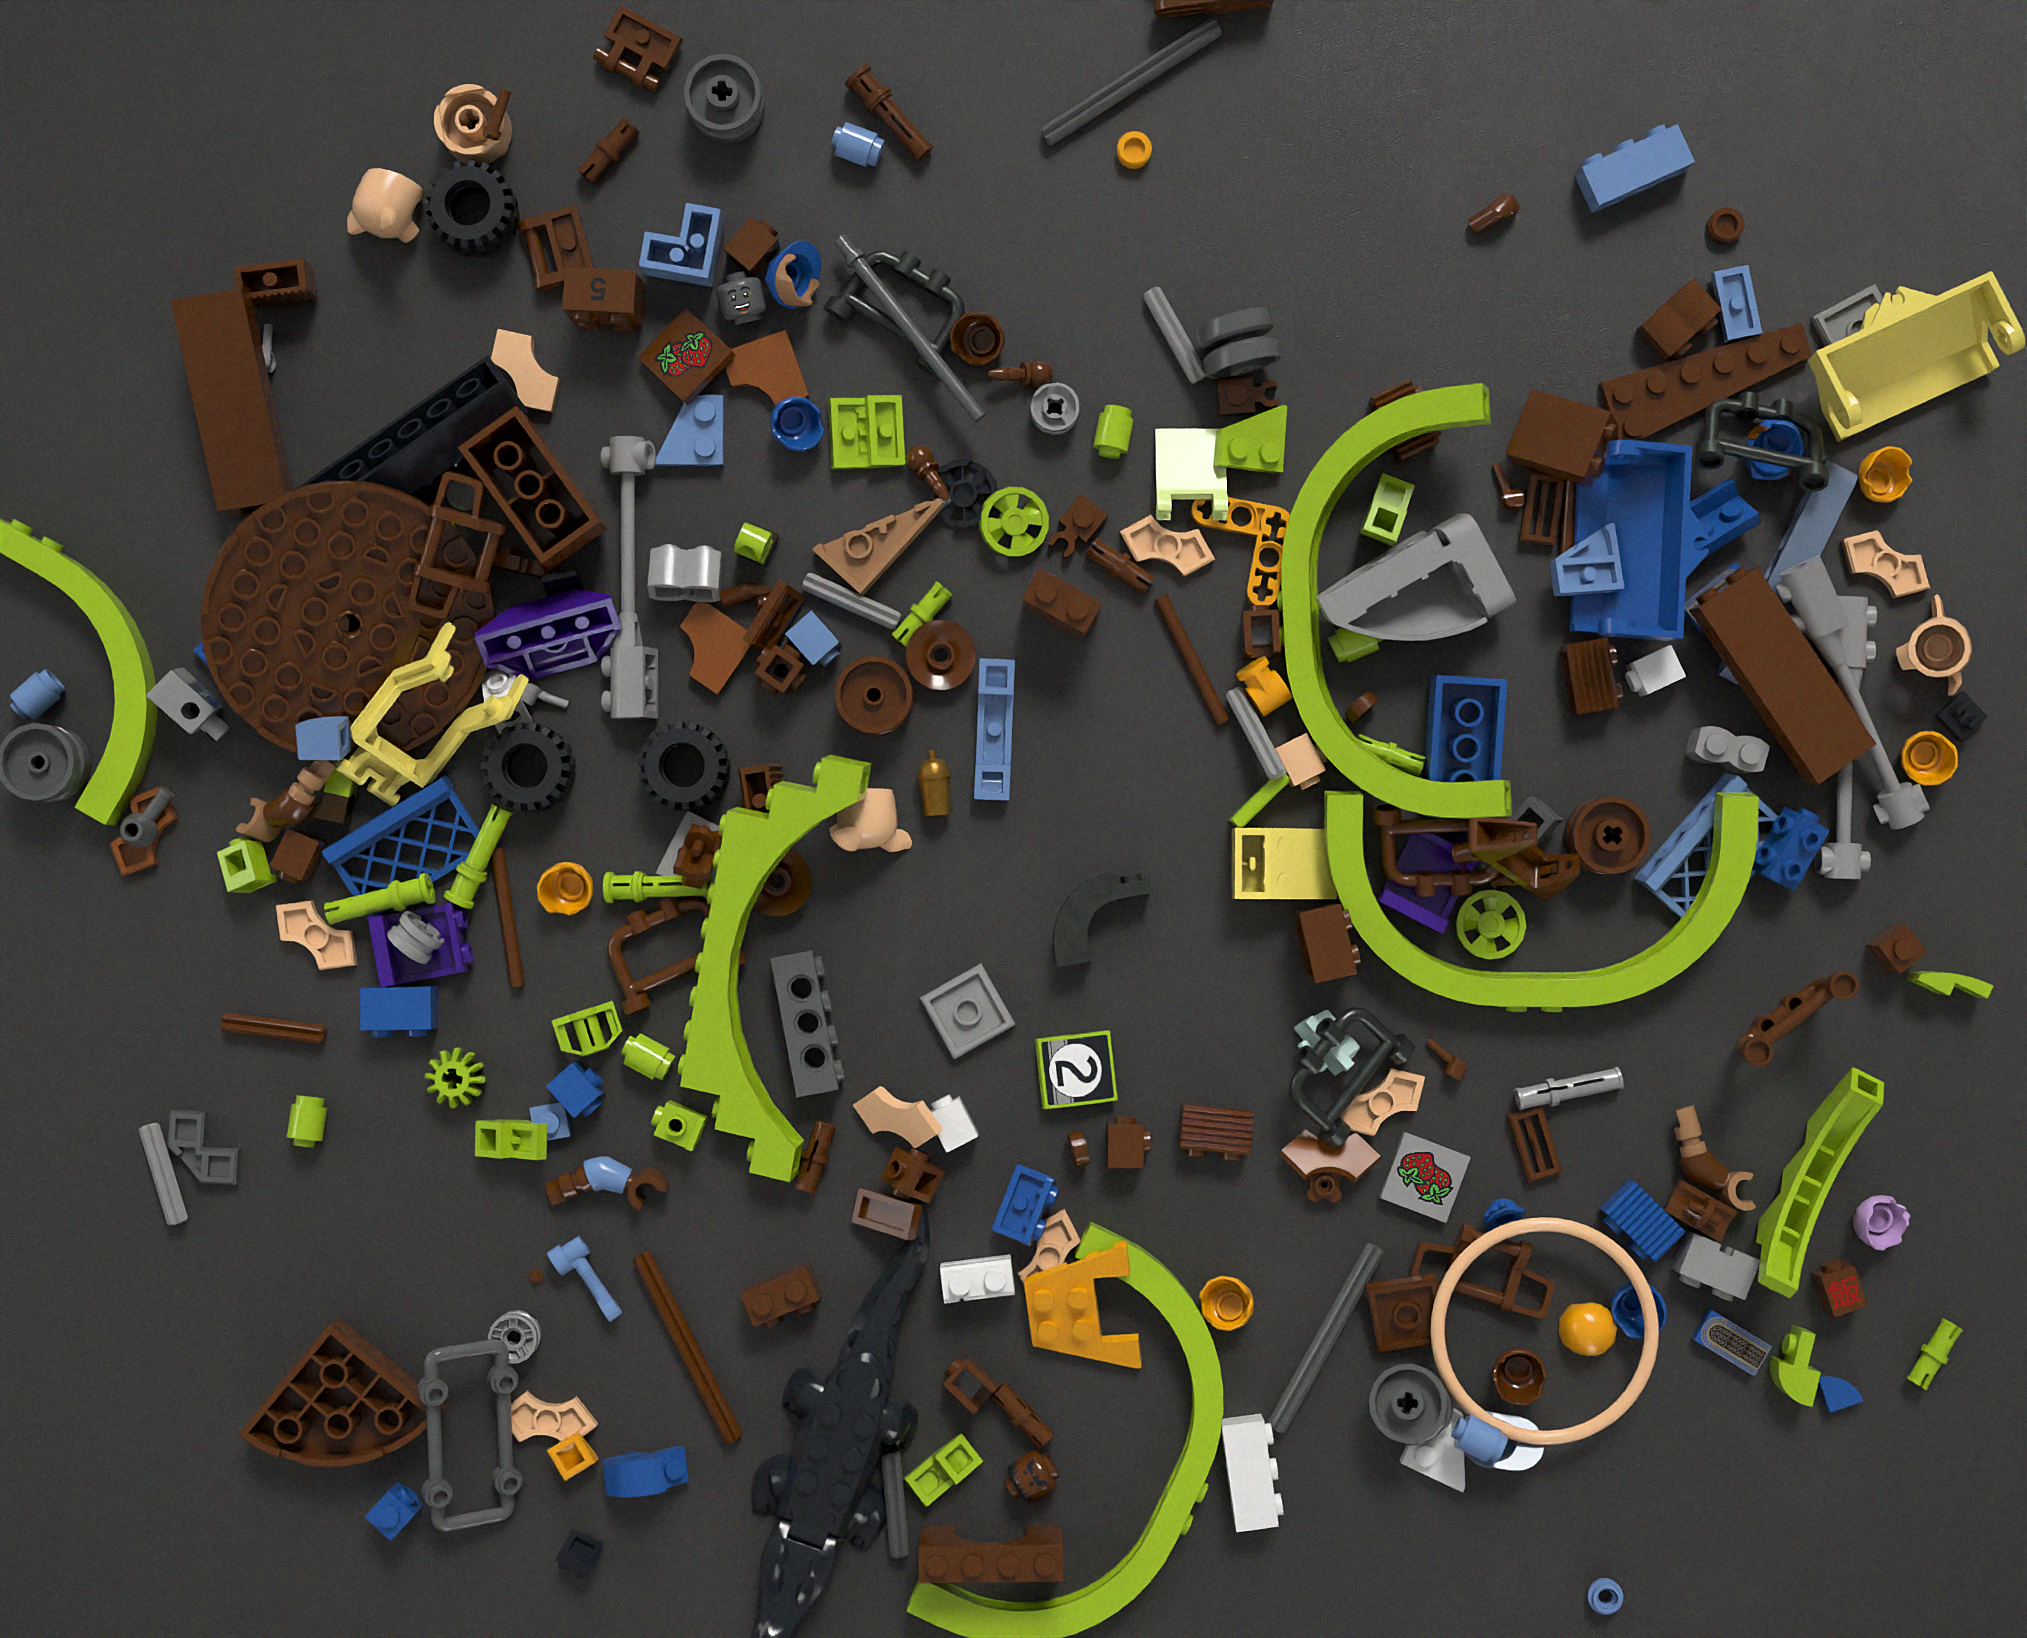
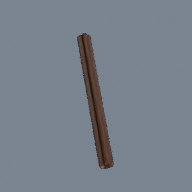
M647 1250L636 1255L633 1258V1263L724 1443L730 1444L741 1438L742 1431L651 1251Z

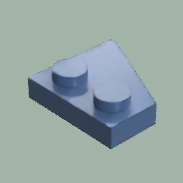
M697 395L688 405L683 404L656 457L657 466L724 467V395Z
M1615 523L1607 524L1549 562L1554 597L1612 593L1625 589Z

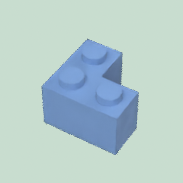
M686 203L680 237L645 231L639 267L643 274L713 287L725 223L721 209Z

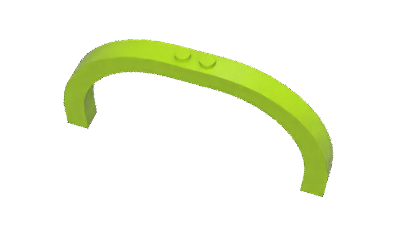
M1483 383L1438 388L1400 398L1364 417L1337 439L1310 472L1290 514L1282 552V591H1278L1277 604L1279 611L1283 612L1284 626H1280V644L1282 647H1285L1287 674L1293 698L1305 726L1324 755L1342 774L1378 799L1405 810L1444 818L1512 816L1510 781L1437 782L1412 776L1378 758L1353 735L1333 703L1323 671L1319 605L1315 600V597L1318 596V558L1325 527L1340 496L1362 469L1380 454L1403 441L1428 432L1491 424L1489 388Z
M0 518V553L47 579L72 598L88 616L105 646L114 680V719L104 755L74 808L104 825L116 826L145 774L156 734L158 706L146 696L156 686L145 641L135 621L118 597L90 570L61 553L63 549L61 544L46 536L42 540L30 535L33 529L16 519L9 523Z
M1324 791L1325 851L1336 893L1344 909L1349 910L1352 924L1376 955L1393 970L1435 994L1456 1001L1476 1005L1506 1007V1011L1525 1012L1527 1007H1541V1011L1561 1012L1562 1007L1597 1006L1643 994L1683 972L1717 940L1740 904L1750 879L1756 853L1759 797L1751 792H1715L1712 852L1703 883L1691 906L1680 921L1651 947L1623 962L1590 971H1478L1444 962L1411 943L1388 920L1372 892L1363 857V794L1360 791Z
M1089 1221L1081 1242L1075 1251V1257L1081 1260L1088 1253L1096 1250L1100 1253L1113 1248L1114 1243L1127 1240L1130 1276H1119L1117 1278L1134 1287L1159 1309L1177 1335L1185 1352L1190 1370L1192 1410L1186 1441L1140 1538L1130 1552L1103 1577L1068 1595L1036 1602H1009L979 1596L951 1583H919L918 1580L908 1601L907 1612L940 1628L968 1638H1063L1097 1625L1131 1602L1151 1582L1163 1566L1179 1535H1186L1193 1520V1515L1190 1514L1195 1501L1201 1503L1207 1492L1209 1484L1205 1480L1215 1458L1221 1435L1223 1419L1221 1369L1212 1337L1192 1297L1180 1281L1158 1259L1142 1247Z

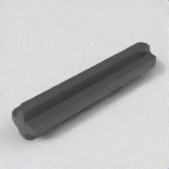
M891 1451L883 1453L881 1457L889 1550L892 1558H903L909 1554L901 1454Z

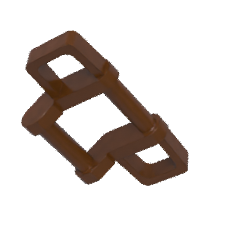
M451 471L443 474L435 504L431 505L429 512L432 519L420 563L416 562L413 574H415L408 600L409 609L443 619L450 615L460 588L488 594L491 585L488 582L500 536L505 535L507 525L480 517L485 485L481 480ZM451 480L469 484L475 488L472 515L443 506ZM446 521L486 532L474 577L434 567ZM423 577L452 586L442 610L421 605L418 602Z
M1463 1223L1452 1246L1425 1241L1419 1242L1409 1277L1419 1275L1424 1252L1427 1250L1450 1253L1444 1273L1445 1276L1452 1263L1462 1251L1485 1233L1476 1231L1474 1226ZM1505 1239L1489 1248L1512 1256L1501 1292L1463 1280H1458L1452 1294L1457 1293L1497 1305L1498 1310L1505 1312L1512 1310L1534 1318L1545 1319L1555 1284L1549 1278L1525 1268L1531 1255L1532 1243L1523 1240L1517 1243ZM1522 1274L1543 1283L1545 1286L1538 1309L1514 1304Z

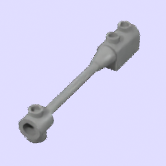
M616 436L610 438V447L602 448L601 462L605 468H610V474L621 476V613H619V620L622 628L614 637L613 647L610 648V656H605L602 659V673L605 677H611V691L603 692L601 703L605 712H611V719H658V649L643 646L637 613H635V476L645 475V469H652L654 467L656 452L653 443L645 441V438Z
M1817 555L1781 572L1780 577L1782 581L1777 583L1776 586L1783 602H1792L1796 613L1791 615V618L1801 633L1806 634L1828 665L1833 668L1845 698L1876 742V745L1869 749V752L1885 790L1877 795L1879 803L1873 805L1881 825L1888 822L1891 829H1901L1923 819L1925 816L1924 812L1930 810V807L1920 784L1914 786L1910 782L1899 784L1846 663V652L1844 651L1838 630L1850 624L1820 555Z
M1838 596L1850 624L1839 629L1838 632L1846 652V663L1859 691L1863 671L1866 669V662H1873L1876 656L1875 642L1867 641V627L1875 626L1877 610L1875 606H1868V598ZM1819 652L1818 658L1826 669H1833ZM1833 670L1834 681L1843 693L1842 688ZM1853 761L1838 771L1836 843H1825V846H1822L1814 857L1815 872L1823 874L1824 878L1861 879V872H1869L1870 853L1862 851V844L1851 843Z

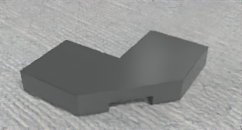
M171 1110L169 1115L168 1147L191 1169V1173L200 1183L239 1184L241 1149L206 1147L208 1112Z

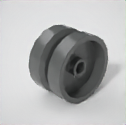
M729 54L710 55L696 63L687 75L684 86L685 103L691 119L699 132L712 141L727 144L740 142L756 131L763 120L766 107L759 78L751 65L741 58Z
M1255 307L1232 312L1211 319L1196 327L1195 334L1199 348L1212 351L1203 360L1208 379H1222L1248 373L1281 359L1282 353L1278 339L1264 336L1274 326L1269 308Z
M38 723L19 726L9 733L0 745V780L8 791L21 799L45 802L66 800L79 792L89 777L91 761L88 748L77 734L67 728Z
M1399 1364L1385 1370L1374 1382L1369 1396L1370 1414L1376 1427L1388 1438L1410 1446L1426 1445L1440 1438L1449 1427L1454 1412L1453 1398L1447 1391L1442 1379L1429 1369L1415 1364ZM1410 1399L1418 1401L1417 1408H1411L1410 1411L1407 1409V1403Z

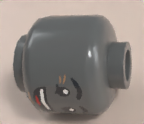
M745 271L725 276L727 283L720 285L717 289L723 317L729 321L733 320L734 325L761 319L760 313L764 312L767 308L761 281L756 277L747 278Z

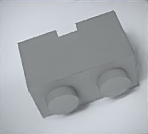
M1686 1229L1671 1269L1681 1274L1679 1280L1696 1288L1700 1287L1701 1282L1714 1287L1712 1294L1732 1302L1734 1296L1745 1300L1759 1267L1760 1260L1726 1245L1722 1252L1719 1250L1721 1244Z

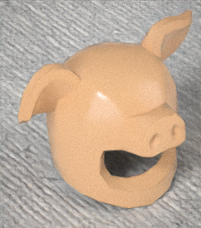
M381 168L369 169L363 176L353 198L352 210L347 217L348 233L355 235L367 231L380 238L397 237L404 243L411 241L419 232V229L412 221V214L416 205L422 201L426 191L414 181L396 172Z
M1936 594L1931 601L1932 618L1918 625L1917 629L1912 633L1909 642L1898 647L1896 654L1902 670L1917 669L1930 677H1948L1949 687L1947 694L1952 696L1962 685L1961 671L1969 663L1972 645L1966 628L1956 619L1945 617L1943 602L1940 596Z
M867 788L866 798L837 812V823L829 828L834 842L849 852L879 846L888 852H897L903 849H910L912 846L909 834L904 830L897 829L896 803L893 790Z

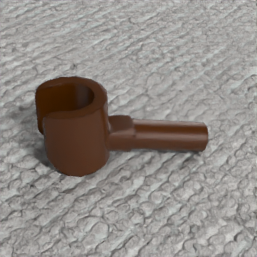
M1500 463L1494 464L1492 469L1500 485L1502 507L1506 510L1521 509L1524 504L1522 489L1510 490V485Z
M1430 1038L1426 1045L1439 1057L1448 1062L1444 1073L1457 1080H1462L1467 1070L1466 1063L1448 1053L1433 1038Z

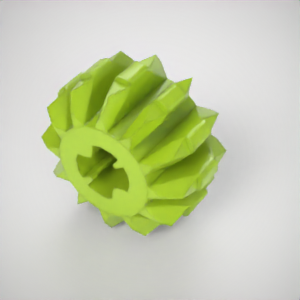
M457 1047L454 1048L452 1056L447 1050H443L440 1052L441 1061L437 1059L430 1060L429 1065L436 1072L425 1073V1079L435 1081V1085L429 1086L427 1091L428 1093L440 1091L436 1099L437 1103L441 1104L448 1098L450 1108H456L460 1099L467 1106L472 1103L470 1094L477 1097L482 1094V1090L475 1083H484L487 1077L476 1074V1071L484 1068L483 1062L471 1064L475 1058L474 1052H468L463 1058L462 1048ZM455 1069L456 1074L463 1078L462 1082L457 1083L456 1086L455 1080L449 1079V1074L455 1072Z

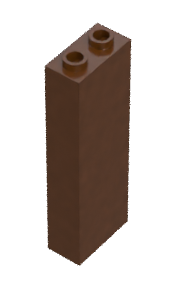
M246 287L171 299L217 512L228 510L230 516L250 513V506L264 505L270 500L293 490L250 288Z
M1741 567L1724 578L1727 582L1725 586L1717 591L1712 587L1695 599L1698 604L1689 611L1807 785H1818L1874 747L1876 742L1758 567L1746 571Z

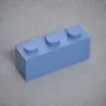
M1664 124L1657 126L1645 133L1646 138L1634 143L1633 139L1626 140L1613 148L1614 153L1605 157L1598 153L1582 162L1583 167L1577 172L1575 178L1592 214L1684 173L1695 163L1678 124L1667 129Z

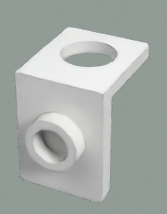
M499 669L486 672L481 681L484 702L491 695L497 698L507 695L517 676ZM521 698L515 708V711L520 713L519 718L514 721H502L495 724L499 734L502 733L501 729L504 727L515 726L514 723H532V718Z

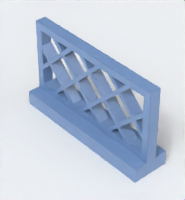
M1724 773L1633 878L1643 888L1652 892L1680 919L1690 907V901H1694L1696 895L1689 896V877L1706 875L1712 852L1711 831L1714 828L1715 792H1751L1746 787L1748 784L1737 775ZM1759 799V812L1764 816L1758 817V822L1770 821L1773 824L1778 816ZM1759 830L1757 834L1756 852L1758 851L1759 846H1762L1764 843V841H1759ZM1704 840V846H1699ZM1694 851H1704L1705 870L1688 871V857ZM1751 871L1750 878L1754 875L1755 871ZM1681 877L1682 897H1669L1661 890L1670 878ZM1675 902H1682V908Z

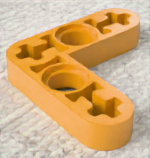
M1228 497L1229 507L1227 520H1225L1226 524L1219 523V520H1212V514L1209 519H1203L1202 512L1197 511V506L1202 507L1205 501L1211 502L1212 508V499H1195L1191 507V516L1198 525L1256 537L1246 587V597L1252 606H1271L1277 599L1280 589L1282 552L1290 514L1285 509L1277 506ZM1238 507L1247 509L1251 515L1250 523L1246 526L1235 525L1231 519V513L1234 509ZM1274 514L1279 515L1280 522L1285 523V527L1278 529L1275 540H1283L1282 546L1273 541H1261L1262 536L1270 537L1271 526L1266 524V520H1271ZM1265 548L1274 549L1279 556L1278 563L1273 567H1265L1260 563L1259 554ZM1256 570L1264 574H1276L1275 580L1271 577L1267 580L1266 589L1272 591V595L1266 596L1263 601H1259L1258 594L1253 593V588H1258L1262 580V576H1255Z

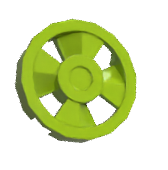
M1006 487L994 492L982 506L983 510L981 521H979V529L983 540L993 551L1006 556H1023L1035 551L1043 543L1049 530V514L1044 502L1034 492L1023 487ZM1019 494L1029 499L1023 509L1017 508ZM992 506L1001 512L999 519L988 517ZM1029 524L1041 526L1038 537L1032 538L1025 532ZM1004 533L1012 536L1010 549L1002 547L997 543Z
M1497 890L1477 891L1472 894L1458 908L1454 922L1456 936L1464 948L1472 955L1488 960L1503 958L1514 952L1523 941L1526 930L1525 914L1518 901L1507 893ZM1482 898L1485 911L1479 913L1472 904ZM1511 905L1516 912V917L1504 920L1501 914ZM1476 928L1480 936L1471 944L1466 938L1464 931ZM1502 935L1510 945L1501 951H1497L1494 938Z

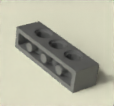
M815 950L770 958L796 1098L838 1090L840 1088L839 1081L845 1080L842 1060H835L833 1046H838L839 1043L835 1025L829 1026L826 1013L832 1011L829 991H822L820 977L826 976L822 956H816ZM798 978H805L812 985V992L806 998L797 996L793 990L794 982ZM804 1013H813L818 1018L819 1024L816 1031L806 1032L801 1028L800 1018ZM812 1047L820 1048L825 1054L824 1064L818 1067L810 1065L806 1059L808 1049Z

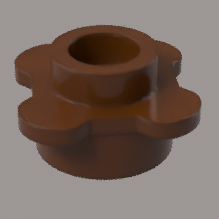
M1319 1173L1310 1177V1189L1307 1191L1308 1199L1312 1202H1317L1320 1199H1329L1332 1203L1338 1202L1342 1196L1339 1190V1180L1342 1178V1175ZM1324 1181L1328 1184L1326 1188L1321 1187V1183Z

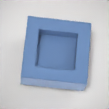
M560 1102L529 1108L532 1122L547 1124V1141L572 1136L568 1111Z

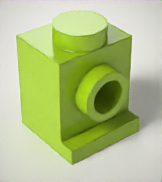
M241 837L230 841V847L217 852L228 892L251 893L277 881L276 875L270 872L262 841H252L250 837Z
M669 1100L666 1102L665 1107L658 1105L651 1121V1125L656 1127L654 1136L693 1151L697 1147L709 1115ZM672 1119H679L682 1122L681 1131L676 1132L671 1129L670 1122Z

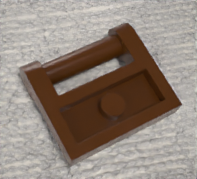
M577 205L529 217L517 223L520 234L524 235L536 277L533 279L536 291H546L564 284L565 267L595 268ZM543 228L547 229L558 271L552 273L548 272L538 231Z

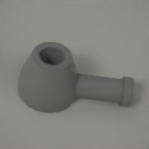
M160 786L157 790L158 793L143 813H133L122 821L120 833L122 839L128 845L142 848L151 845L156 840L158 825L155 820L168 802L174 799L175 795ZM132 824L138 826V834L136 836H132L130 833Z

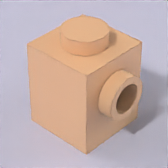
M1307 733L1275 748L1286 769V775L1290 778L1289 784L1291 787L1299 784L1303 790L1321 781L1318 774L1326 771L1323 763L1327 762V758L1317 744H1312Z

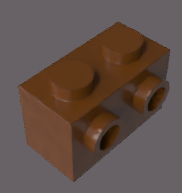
M808 1261L747 1286L740 1295L753 1327L763 1324L764 1328H769L784 1321L782 1315L795 1310L796 1314L800 1315L816 1308L815 1302L820 1300L822 1292Z

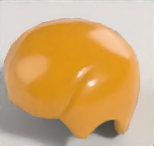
M1892 446L1869 453L1861 461L1858 469L1860 490L1873 502L1889 503L1902 497L1908 485L1912 482V478L1909 476V466L1912 464L1911 457L1901 448Z
M1917 732L1906 739L1900 750L1901 767L1907 776L1918 784L1924 786L1940 785L1952 778L1958 767V752L1956 747L1938 732Z
M559 862L550 867L542 874L537 885L538 900L549 913H563L568 916L578 913L588 906L594 894L593 879L581 865L572 862Z
M1219 1276L1209 1280L1199 1294L1203 1317L1218 1330L1233 1331L1246 1325L1253 1314V1295L1250 1289L1238 1278Z
M1593 1302L1572 1304L1567 1307L1560 1317L1558 1333L1563 1345L1574 1353L1584 1356H1597L1605 1353L1615 1343L1617 1324L1614 1322L1611 1311L1601 1304Z

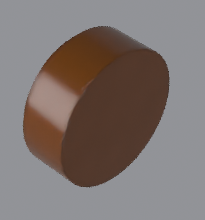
M1722 207L1716 210L1707 221V233L1718 244L1734 242L1744 230L1743 216L1738 210L1731 207Z
M1368 691L1347 709L1345 716L1355 724L1379 702V699L1371 691Z
M1076 1131L1067 1134L1068 1146L1075 1167L1079 1168L1089 1165V1152L1082 1132Z

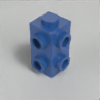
M1784 807L1780 816L1774 821L1773 828L1763 845L1756 852L1752 870L1794 892L1798 884L1803 880L1806 870L1816 853L1821 849L1824 839L1830 830L1817 823L1820 817L1802 807L1799 812Z

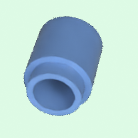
M848 122L844 124L843 128L837 126L831 141V147L836 148L835 156L867 167L868 164L874 167L877 166L885 145V140L878 138L877 133Z
M44 669L41 673L35 672L10 694L13 700L10 706L21 718L27 719L30 717L36 720L61 698L60 694L65 690V687L49 670Z
M1471 1414L1465 1419L1460 1417L1451 1433V1437L1455 1439L1454 1447L1484 1462L1490 1460L1497 1463L1508 1440V1437L1501 1434L1500 1429Z

